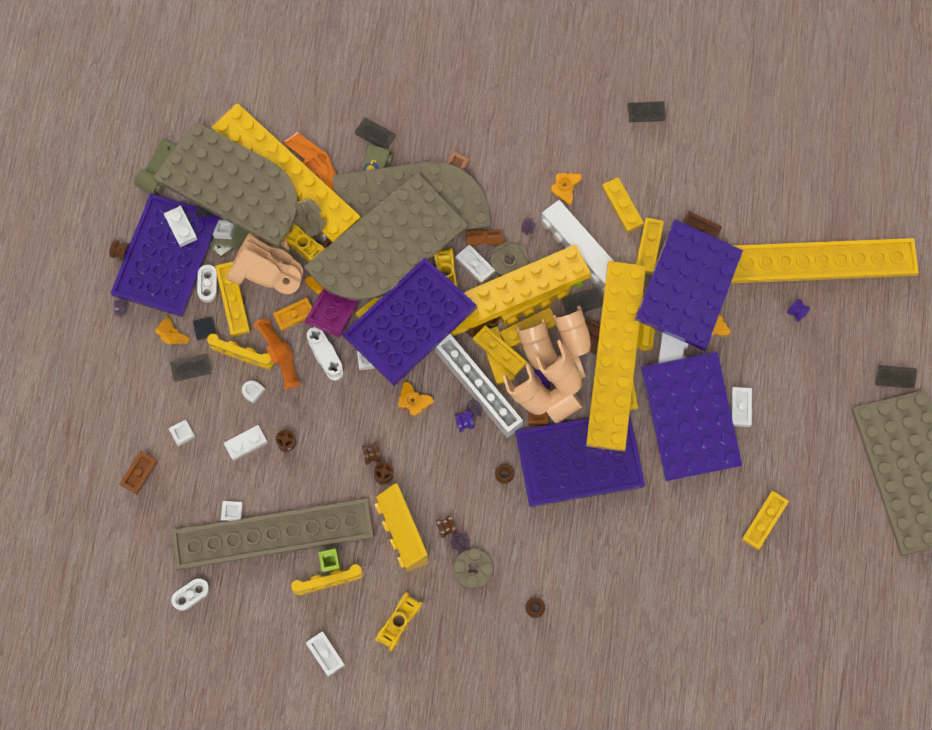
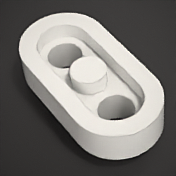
M204 265L198 270L197 294L199 299L205 303L212 302L217 297L218 277L216 269L211 265ZM207 274H211L210 278H205ZM206 292H211L209 296L204 295Z
M203 579L191 581L173 594L171 599L172 605L179 611L188 610L207 597L210 590L209 585ZM198 587H203L201 593L196 592ZM185 598V604L181 605L179 603L180 599Z

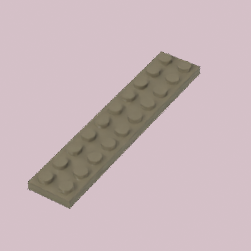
M368 499L172 530L177 571L374 538Z

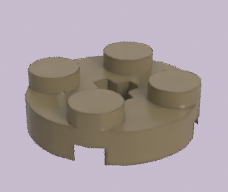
M305 199L295 204L297 216L294 224L300 226L309 237H313L325 229L324 217L321 218L319 214L321 209L314 201Z
M504 242V244L496 246L491 255V267L500 277L528 265V254L524 247L519 244ZM506 257L514 258L513 264L505 263Z
M476 548L462 552L456 558L453 566L456 581L467 589H480L486 586L491 580L493 573L490 557ZM477 565L478 573H469V566Z

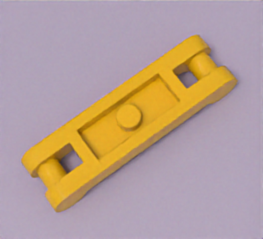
M210 334L207 337L210 348L216 352L267 370L271 369L274 365L269 353L261 355L252 348H241L233 341L225 342L219 340L216 334Z
M354 564L350 567V570L343 572L335 570L325 577L316 575L306 582L295 580L292 582L291 588L294 594L303 595L359 580L363 573L361 567Z

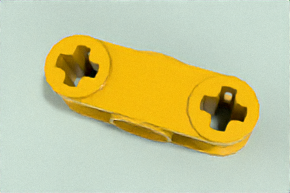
M295 224L285 238L289 247L307 260L308 263L325 249Z
M450 247L448 250L438 252L434 256L436 268L441 273H450L446 277L458 287L454 270L453 250Z
M406 592L385 626L378 633L375 642L382 643L392 652L413 618L416 617L422 608L423 602L416 601ZM398 617H402L405 620L401 627L394 625V620Z

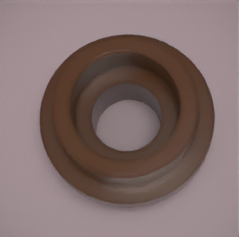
M502 464L497 467L495 478L502 484L510 483L514 478V470L511 466ZM507 472L508 476L502 477L501 473Z
M539 598L528 600L525 606L526 613L532 618L541 617L545 612L544 602ZM537 605L539 610L533 611L531 609L532 606Z

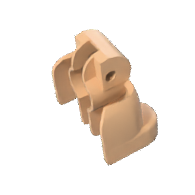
M248 233L226 279L240 285L246 278L264 287H274L280 293L291 294L299 288L305 270L288 253L289 245L286 239H284L279 248H276Z
M577 306L578 310L562 317L553 315V319L562 343L574 358L581 377L585 378L579 356L590 351L591 340L580 306ZM544 319L541 320V324L520 331L519 327L516 328L525 354L531 365L537 370H540L536 360L538 356L547 367L563 358L562 355H557L553 348Z
M558 340L557 343L563 356L562 359L547 367L539 356L536 358L540 371L556 387L553 391L545 388L541 379L528 363L525 366L529 374V380L518 387H515L506 375L503 376L507 392L515 402L520 403L524 409L535 415L547 412L556 424L583 407L581 400L575 394L582 386V377L574 358L561 340Z

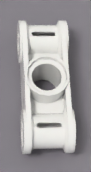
M315 327L310 328L307 332V339L316 360L330 380H339L343 376V368L332 344L328 341L322 330ZM334 367L335 369H337V371L334 372L333 370H331V368Z

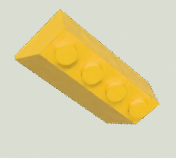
M397 483L393 484L376 496L377 503L374 505L378 515L382 514L385 521H382L385 532H390L392 539H389L393 550L397 549L400 555L397 557L400 567H405L406 572L428 564V554Z

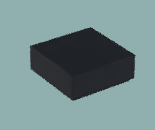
M212 317L193 321L197 340L206 339L210 334H215Z

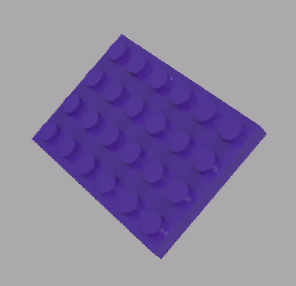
M150 193L111 290V296L183 317L198 279V270L203 266L210 243L214 237L213 232L221 217L208 210ZM179 206L182 207L197 237V240L182 247L179 246L164 216V213Z
M674 220L635 320L705 351L743 250Z
M424 258L398 282L397 286L388 291L349 327L342 336L379 373L395 386L477 309V305L432 263Z
M718 352L641 367L665 481L742 466Z
M630 412L624 452L587 447L586 439L589 418L515 431L529 507L644 488L645 482Z

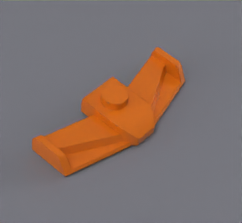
M299 132L285 140L283 144L303 158L304 161L302 163L334 192L332 176L337 174L329 155Z
M269 319L257 320L253 327L257 328L268 342L269 346L266 349L273 364L280 365L285 383L284 389L299 388L301 382L297 378L293 363L295 356L289 344L281 341L270 326L271 321Z

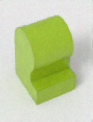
M336 548L318 552L322 572L340 568Z

